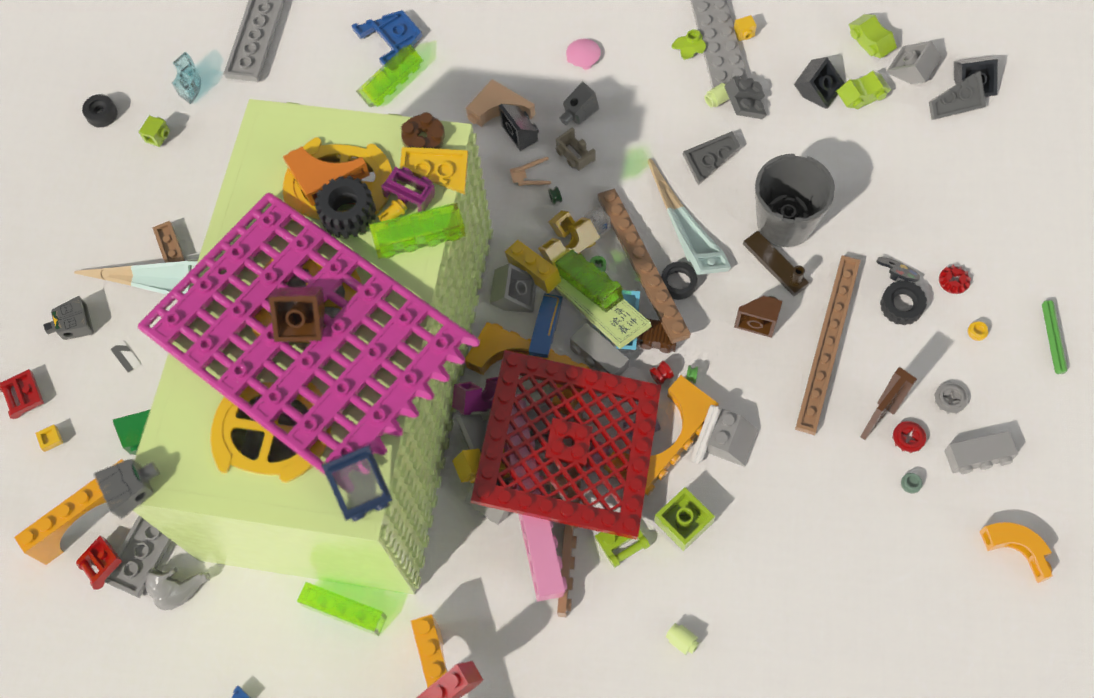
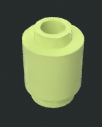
M721 83L704 96L709 107H718L729 100L724 87L726 84Z
M675 623L666 634L669 643L685 655L688 653L693 654L699 646L697 642L698 637L683 625L679 626Z

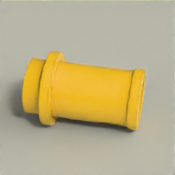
M400 199L393 200L392 205L379 215L378 218L388 227L401 214H405L407 207Z

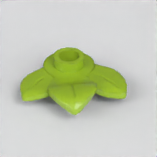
M693 29L688 31L686 36L678 37L671 47L672 49L681 50L682 59H690L695 53L702 54L706 49V43L702 40V34L698 30Z

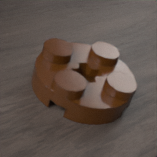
M428 112L411 117L401 126L402 143L404 147L440 149L445 138L444 126ZM421 132L427 133V137H418V135Z

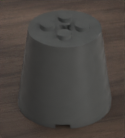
M795 154L777 156L763 165L755 181L756 216L759 232L770 243L780 247H794L802 244L810 237L831 206L834 198L835 184L828 169L812 157L807 156L805 158L795 156Z

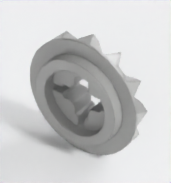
M955 383L940 385L934 394L935 403H937L940 410L946 411L947 414H957L964 410L968 403L967 393L961 386ZM952 392V399L956 401L949 404V400L945 397H948Z

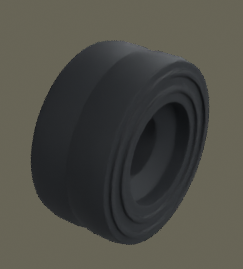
M96 94L89 97L82 106L84 117L94 127L102 128L109 126L116 120L118 115L117 107L112 99L104 94ZM104 108L103 112L96 114L98 109Z

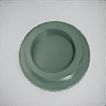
M907 473L901 479V486L907 493L914 494L922 488V479L915 473Z

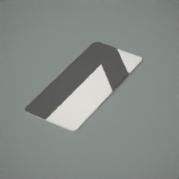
M124 341L111 348L113 354L128 373L141 364Z

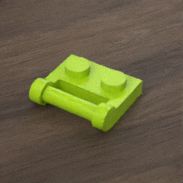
M639 529L638 542L614 555L612 551L632 539L604 532L595 535L596 541L614 568L619 566L621 561L639 550H645L650 547L648 540Z

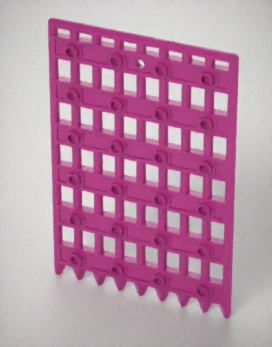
M270 192L266 193L138 324V329L324 475L325 473L321 467L323 462L337 459L347 452H353L364 447L367 443H369L373 453L379 455L387 454V448L380 437L384 433L397 437L402 436L403 429L396 420L399 415L417 418L419 412L412 400L416 396L427 400L434 399V393L428 385L431 378L448 382L450 376L443 364L446 361L464 364L465 358L458 347L462 343L474 347L480 344V340ZM269 203H271L272 205L264 213H262L261 211ZM254 218L256 219L248 229L245 228ZM291 219L305 227L296 237L284 229ZM240 234L241 237L231 245L230 243ZM276 235L290 243L281 253L268 244ZM325 242L338 251L330 261L316 252ZM223 250L226 251L217 261L214 260ZM261 251L274 259L266 269L253 261ZM310 258L323 267L315 277L301 268ZM207 266L210 267L209 270L200 278L199 275L205 270V268ZM358 266L373 275L364 285L350 276ZM245 267L258 275L250 285L237 277ZM222 270H227L225 274H220ZM294 274L307 283L305 287H322L324 303L329 299L342 308L333 319L324 313V324L326 327L323 329L322 341H309L310 344L302 353L288 344V342H274L272 323L266 327L254 318L262 308L270 312V294L275 288L289 287L286 283ZM343 282L357 291L349 302L335 293ZM191 283L194 284L185 294L182 293ZM230 283L243 292L234 302L221 293ZM393 290L407 299L406 303L399 310L385 301ZM175 299L178 300L169 311L166 310ZM213 300H216L227 309L218 319L205 310ZM377 307L392 316L384 327L369 317ZM428 315L443 325L435 336L420 326ZM159 316L162 317L152 328L150 327ZM198 316L210 325L202 336L189 327ZM247 324L260 334L252 344H249L238 335ZM362 324L377 334L369 344L354 335ZM413 332L428 342L420 353L405 343ZM181 334H184L194 342L186 353L172 344ZM347 341L362 351L353 362L338 352ZM230 342H233L244 351L235 362L222 353ZM281 350L295 360L286 371L272 361ZM397 350H400L413 360L405 370H402L389 360ZM331 358L346 369L337 380L322 369ZM214 359L228 368L219 379L205 370ZM382 367L397 377L389 388L373 378ZM264 368H267L279 377L270 388L256 379ZM315 376L330 386L321 397L306 387ZM248 385L263 395L254 406L239 396ZM366 385L382 395L373 407L358 396ZM299 394L314 404L305 415L290 405ZM350 403L366 413L357 425L342 414ZM283 412L297 422L289 433H286L274 423ZM334 421L350 432L341 443L325 432ZM318 439L334 450L325 461H322L309 451ZM366 459L332 473L337 485L347 493H352L355 487L348 474L352 470L364 474L370 473L371 467Z

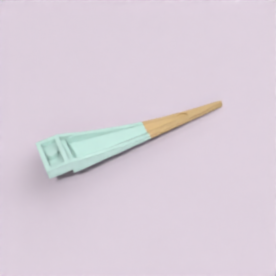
M649 158L647 161L687 261L692 263L697 275L727 272L731 266L724 252L685 209L661 175L653 160Z
M198 261L79 270L74 273L167 295L192 270ZM190 285L182 293L185 294L189 290Z

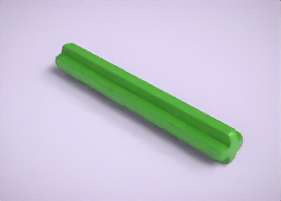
M1046 300L1042 303L1054 370L1056 374H1065L1068 369L1055 305L1052 300Z

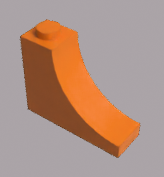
M303 147L292 150L283 156L288 170L311 206L316 205L317 192L319 190L322 191V186L324 184L328 185L330 183L329 180H338L340 176H343L344 179H347V176H352L354 180L356 178L362 180L370 175L366 162L362 157L344 163H330L314 158Z

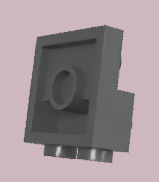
M734 76L724 86L736 115L763 119L767 115L761 102L765 94L759 82L754 81L753 78L745 80L741 79L740 76Z

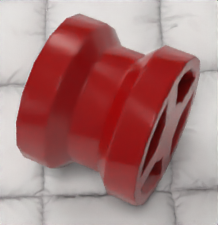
M661 361L659 366L652 367L649 370L652 378L659 385L664 384L666 379L674 377L671 368L665 361Z

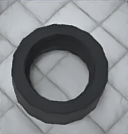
M681 261L673 262L663 269L661 275L672 299H686L695 292L698 280L697 273L688 263ZM678 272L684 273L690 278V285L684 289L673 288L668 284L669 275Z

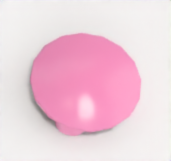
M589 39L573 41L566 51L567 61L588 70L599 60L601 55L600 47Z

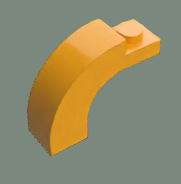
M999 522L987 525L980 531L988 551L1008 547L1022 553L1029 562L1037 583L1046 581L1053 576L1052 567L1045 559L1052 552L1046 542L1031 529L1016 523Z

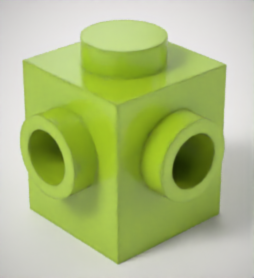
M150 115L139 130V134L144 142L157 147L162 145L170 132L163 118H156Z

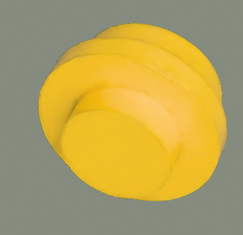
M973 322L969 325L967 332L973 340L981 341L987 337L988 327L983 322Z

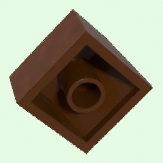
M275 288L269 296L274 342L322 341L325 313L323 288Z
M761 296L740 306L734 328L772 338L783 301L773 296Z

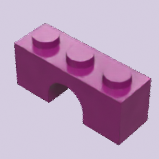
M498 377L487 378L483 391L481 387L472 382L454 384L452 407L463 415H470L472 412L488 411L492 407Z

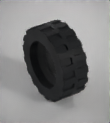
M899 280L891 283L884 291L880 301L881 311H883V315L890 322H894L897 325L913 324L922 316L927 306V297H925V292L916 283ZM901 294L909 296L913 301V307L908 311L897 309L894 305V298Z

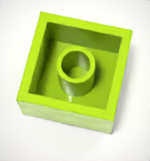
M684 487L655 514L654 522L685 551L713 524L715 516Z

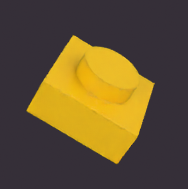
M54 424L35 433L40 448L44 452L63 444L59 430Z

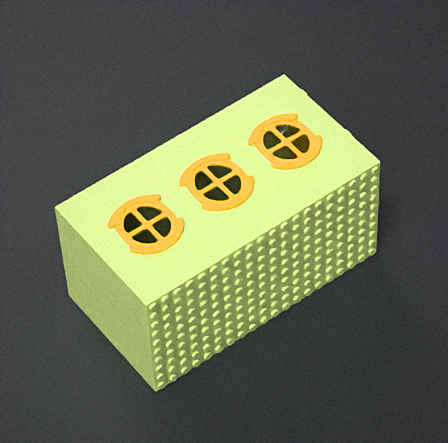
M249 99L198 262L268 192L274 194L327 232L316 211V205L311 206L288 170L283 156L292 150L303 147L314 158L330 163H344L362 157L366 162L368 171L375 173V180L373 182L362 181V183H365L371 191L376 206V218L372 220L373 225L366 227L367 231L365 233H358L357 237L350 235L349 238L344 239L343 235H341L340 238H335L472 334V329H470L471 323H475L476 319L474 309L475 306L479 305L478 290L482 289L483 278L481 276L482 272L485 273L486 271L485 257L489 256L490 252L488 242L493 238L492 220L489 219L490 210H488L486 189H484L485 180L482 179L483 169L480 168L481 157H478L479 146L476 145L477 135L473 133L472 124L439 120L443 124L445 138L440 149L468 150L465 195L433 183L435 196L423 215L418 214L416 204L408 201L405 205L407 207L405 214H401L386 227L379 220L378 216L392 205L393 200H398V195L390 192L388 198L384 197L381 185L387 180L395 166L400 168L402 147H404L401 138V126L411 117L390 113L379 114L300 105V103L293 102L282 103ZM421 132L419 133L418 137H427V133ZM397 180V183H399V184H401V185H403V186H405V187H407V188H409V189H411V190H413V191H415V192H417V193H419V194H422V191H420V190H418V189H416V188H414V187H412V186H410V185H408V184H406V183H404V182H402V181H400V180ZM269 203L261 212L264 213L272 204ZM345 203L336 211H348L355 206V203ZM254 218L245 228L248 229L256 219ZM291 219L284 227L295 237L305 228L294 219ZM239 234L230 244L233 245L241 235ZM276 235L268 244L281 253L290 243ZM325 242L316 252L330 261L338 251ZM223 250L214 260L217 261L226 251ZM263 251L253 259L254 262L264 269L274 260ZM310 258L301 268L309 270V274L315 277L323 267ZM207 266L199 277L201 278L210 267ZM358 266L350 276L364 285L373 275ZM245 267L237 277L250 285L258 275ZM222 270L220 274H225L227 270ZM343 282L342 285L345 290L344 299L349 302L357 291ZM230 283L221 293L234 302L243 292ZM393 290L385 301L399 310L406 303L407 299ZM329 299L324 303L325 307L342 309ZM213 300L205 310L218 319L227 309L216 300ZM379 307L369 316L382 327L392 318V316ZM262 308L254 317L266 327L272 323L271 313L265 308ZM429 315L420 324V326L434 336L443 327L441 323ZM198 316L189 327L202 336L210 325ZM248 324L238 334L249 344H252L260 336ZM364 324L354 333V335L367 344L377 335ZM414 332L405 341L407 345L419 353L428 344L427 341ZM181 334L172 344L186 353L194 342L184 334ZM295 341L288 342V344L302 353L310 342ZM347 341L338 352L353 362L362 351ZM230 342L222 353L235 362L244 351L233 342ZM462 343L458 348L464 358H466L469 347H467V344ZM282 350L272 359L274 363L285 371L295 361ZM397 350L389 359L402 370H405L413 361L400 350ZM168 353L134 460L141 467L154 462L159 469L160 475L149 480L153 489V495L133 511L198 561L415 595V591L419 589L421 583V576H419L420 568H423L425 564L424 548H427L429 545L430 537L427 534L428 529L432 528L434 516L432 515V510L437 506L438 496H436L437 488L441 487L442 476H440L441 469H444L446 463L444 452L448 450L450 444L448 433L452 431L454 424L452 419L453 412L456 413V409L452 407L454 384L460 383V376H464L465 365L446 361L443 366L450 376L449 381L443 382L431 378L428 382L434 393V399L427 400L416 396L412 402L419 412L418 417L411 418L400 414L396 419L403 429V435L397 437L384 433L380 437L387 448V454H373L392 495V501L389 502L390 506L377 512L374 508L365 512L366 517L352 522V519L345 521L328 479L323 473L298 454L281 462H268L274 435L258 422L251 421L249 415ZM332 358L322 368L336 380L346 370ZM214 359L205 370L219 379L228 368ZM384 367L373 377L387 388L397 379L396 376ZM264 368L256 377L268 388L279 378L267 368ZM315 376L306 387L321 397L330 386ZM248 385L239 396L254 406L256 398L263 395ZM368 385L358 394L360 398L372 407L382 396ZM299 394L295 398L296 400L300 401L308 409V411L314 405L301 394ZM352 403L342 412L344 416L356 425L366 414ZM279 417L274 421L286 433H289L294 428L293 426L278 424ZM336 421L325 431L340 443L350 433ZM247 429L263 431L265 433L261 451L256 460L248 459L241 454ZM319 439L309 449L322 461H325L334 451ZM372 468L368 474L353 470L348 474L355 487L352 493H347L338 486L348 509L383 494Z

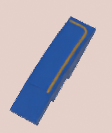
M544 293L529 347V355L549 357L563 296Z

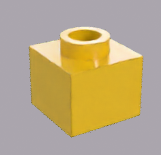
M752 15L735 20L734 30L738 41L755 37L757 25Z
M563 210L548 221L556 235L563 238L570 233L568 227L575 222L570 213Z

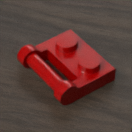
M30 369L0 383V392H3L10 419H17L23 413L44 404L35 377ZM13 386L21 404L19 406H16L11 392Z
M99 536L78 558L76 565L85 572L92 588L99 590L104 586L105 579L118 567L122 560L106 538ZM91 560L99 570L97 574L90 565Z

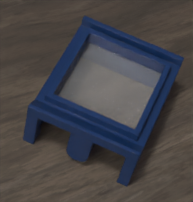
M369 443L353 452H347L330 462L322 463L321 467L328 479L345 521L352 519V522L366 517L365 512L374 508L377 512L390 506L389 502L392 501V495Z

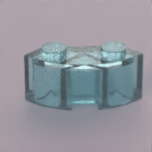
M184 52L173 62L177 75L172 84L177 94L191 104L199 94L201 77L192 58L188 53Z

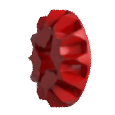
M953 264L951 267H945L939 275L941 287L949 293L961 294L970 286L971 278L968 275V271H964L962 266L955 267ZM953 276L960 277L958 282L956 280L950 282Z
M905 421L895 427L892 439H894L895 446H898L902 452L907 451L911 454L923 448L926 443V433L919 424ZM912 431L911 438L913 440L906 443V437L903 435L907 436Z

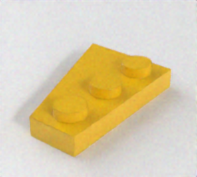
M402 147L400 169L406 167L416 177H426L432 183L465 195L468 150Z

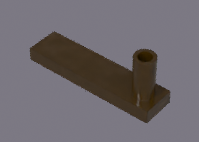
M756 231L743 241V245L793 296H796L808 287L809 282L803 277L805 273L804 267L799 265L793 267L759 231Z

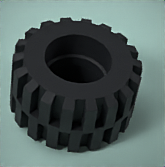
M340 176L338 180H329L330 183L322 186L323 190L317 192L318 198L315 199V208L324 228L330 234L334 233L335 237L340 238L343 235L344 239L349 238L350 235L357 237L360 232L365 233L367 231L366 227H371L373 225L372 220L376 218V206L368 186L358 178L354 180L352 176H347V179ZM345 203H355V206L348 211H336Z

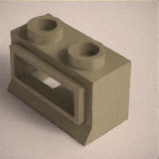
M573 127L556 138V152L560 156L564 155L567 158V163L571 168L575 167L580 171L589 163L596 161V151L594 149L588 151L585 140L581 139L578 141L575 138V129ZM568 145L581 156L580 159L567 148Z

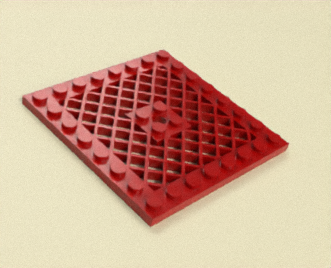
M504 350L470 503L637 540L661 385ZM536 379L542 380V382L538 384ZM527 380H530L534 386L529 390H526L522 385ZM549 384L553 392L546 395L542 387ZM518 387L522 394L515 397ZM575 388L582 389V391L578 393ZM569 389L574 396L566 399L562 392ZM535 391L542 397L536 402L530 396ZM589 393L593 400L586 404L582 396ZM557 395L562 403L554 406L550 399ZM607 397L613 404L608 408L601 402ZM526 398L530 405L523 409L518 401ZM575 400L582 406L576 411L570 405ZM545 402L550 410L542 413L538 406ZM626 402L632 407V410L627 413L621 406ZM595 404H597V406L601 410V412L596 415H594V413L590 409V407L594 406ZM514 405L518 412L511 416ZM566 407L570 414L563 418L558 410ZM534 409L538 417L530 420L526 413ZM614 409H617L621 415L616 420L610 414ZM584 411L590 418L585 422L578 416V414ZM636 413L635 420L633 422L630 416ZM554 414L556 418H552L550 424L546 417ZM605 415L610 423L603 427L598 419ZM522 416L526 424L518 427L514 420ZM574 418V420L576 421V423H575V422H570V421H568V420ZM623 420H625L630 427L625 431H623L621 427L618 425V423H620ZM542 421L546 428L539 432L534 424ZM592 422L598 429L594 433H592L593 426H588ZM509 423H510V425L512 426V428L514 429V431H512L511 433L507 434L508 427H509ZM611 427H613L618 433V435L613 438H611L606 431ZM527 428H530L534 433V436L529 439L522 433ZM549 432L548 441L546 442L542 436ZM630 432H632L631 441L626 436ZM600 434L607 441L602 445H599L595 439ZM515 435H518L522 441L517 446H514L510 440ZM570 438L574 441V445L568 447L564 444L563 440ZM538 439L543 447L535 451L530 443ZM619 439H622L627 445L621 450L615 444ZM506 442L510 450L503 453L504 445ZM591 442L595 449L588 453ZM609 445L615 452V454H613L610 457H608L603 450ZM526 446L531 454L523 458L518 450ZM629 450V457L627 460L623 453ZM544 451H546L544 458L549 459L545 463H543L541 458L538 456ZM596 453H599L603 459L599 464H596L591 458ZM511 454H514L518 460L513 465H510L506 459ZM617 457L624 464L618 469L611 462ZM534 458L539 466L531 470L526 462ZM502 461L506 469L499 473V468ZM561 462L568 463L569 465L564 467ZM586 462H588L592 468L584 472L581 467H585ZM555 463L559 471L552 475L547 466ZM607 464L612 473L604 476L599 468ZM522 465L526 474L519 478L514 469ZM573 467L580 474L574 479L567 472ZM626 469V475L624 480L620 472ZM542 470L547 478L539 482L534 474ZM595 471L600 480L593 484L588 475ZM510 473L515 481L506 485L501 477ZM563 475L568 483L560 487L555 478ZM614 476L620 482V485L616 488H613L608 481ZM530 477L535 486L527 490L522 482ZM583 479L588 488L580 491L576 483ZM549 482L556 489L550 494L543 488ZM601 484H604L609 491L603 496L596 489ZM518 485L521 491L511 488ZM571 486L577 495L569 499L564 490ZM623 488L621 499L617 492ZM539 490L542 495L534 494L533 492ZM590 491L597 498L592 503H589L584 496ZM559 494L563 500L553 497ZM611 495L618 503L612 508L605 501ZM580 499L583 504L575 503L574 501ZM600 503L604 509L594 506Z

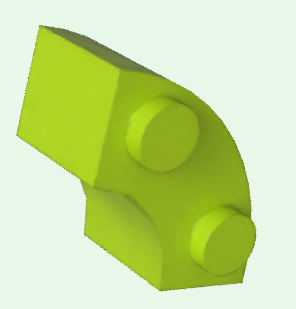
M864 14L848 24L852 38L856 39L870 56L883 58L897 48L893 33L886 30L879 23L876 15Z
M872 70L861 78L849 79L836 92L847 108L860 109L876 100H883L887 93L891 91V88L880 73Z

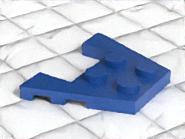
M403 10L383 15L378 20L373 21L369 19L364 24L358 25L355 23L351 25L352 30L360 39L376 31L392 49L379 58L380 63L388 72L398 64L422 37L420 29Z

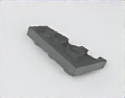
M981 71L973 73L929 101L931 119L935 120L986 107Z
M731 131L685 150L682 155L699 185L739 150L740 145Z

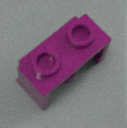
M395 166L387 180L381 185L384 197L388 198L390 192L398 195V199L405 205L408 201L416 204L418 214L423 215L435 196V187L432 181L426 177H421L420 179L414 176L413 172L406 167L400 169ZM397 180H400V181H402V182H404V183H406V184H408V185H410V186H412V187H414V188H416V189L422 191V194H419V193H417V192H415V191H413V190H411V189H409V188H407V187H405V186H403V185L397 183Z

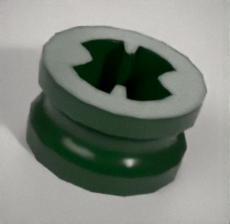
M556 186L553 190L551 188L548 189L552 204L555 205L557 201L561 203L562 197L559 188Z

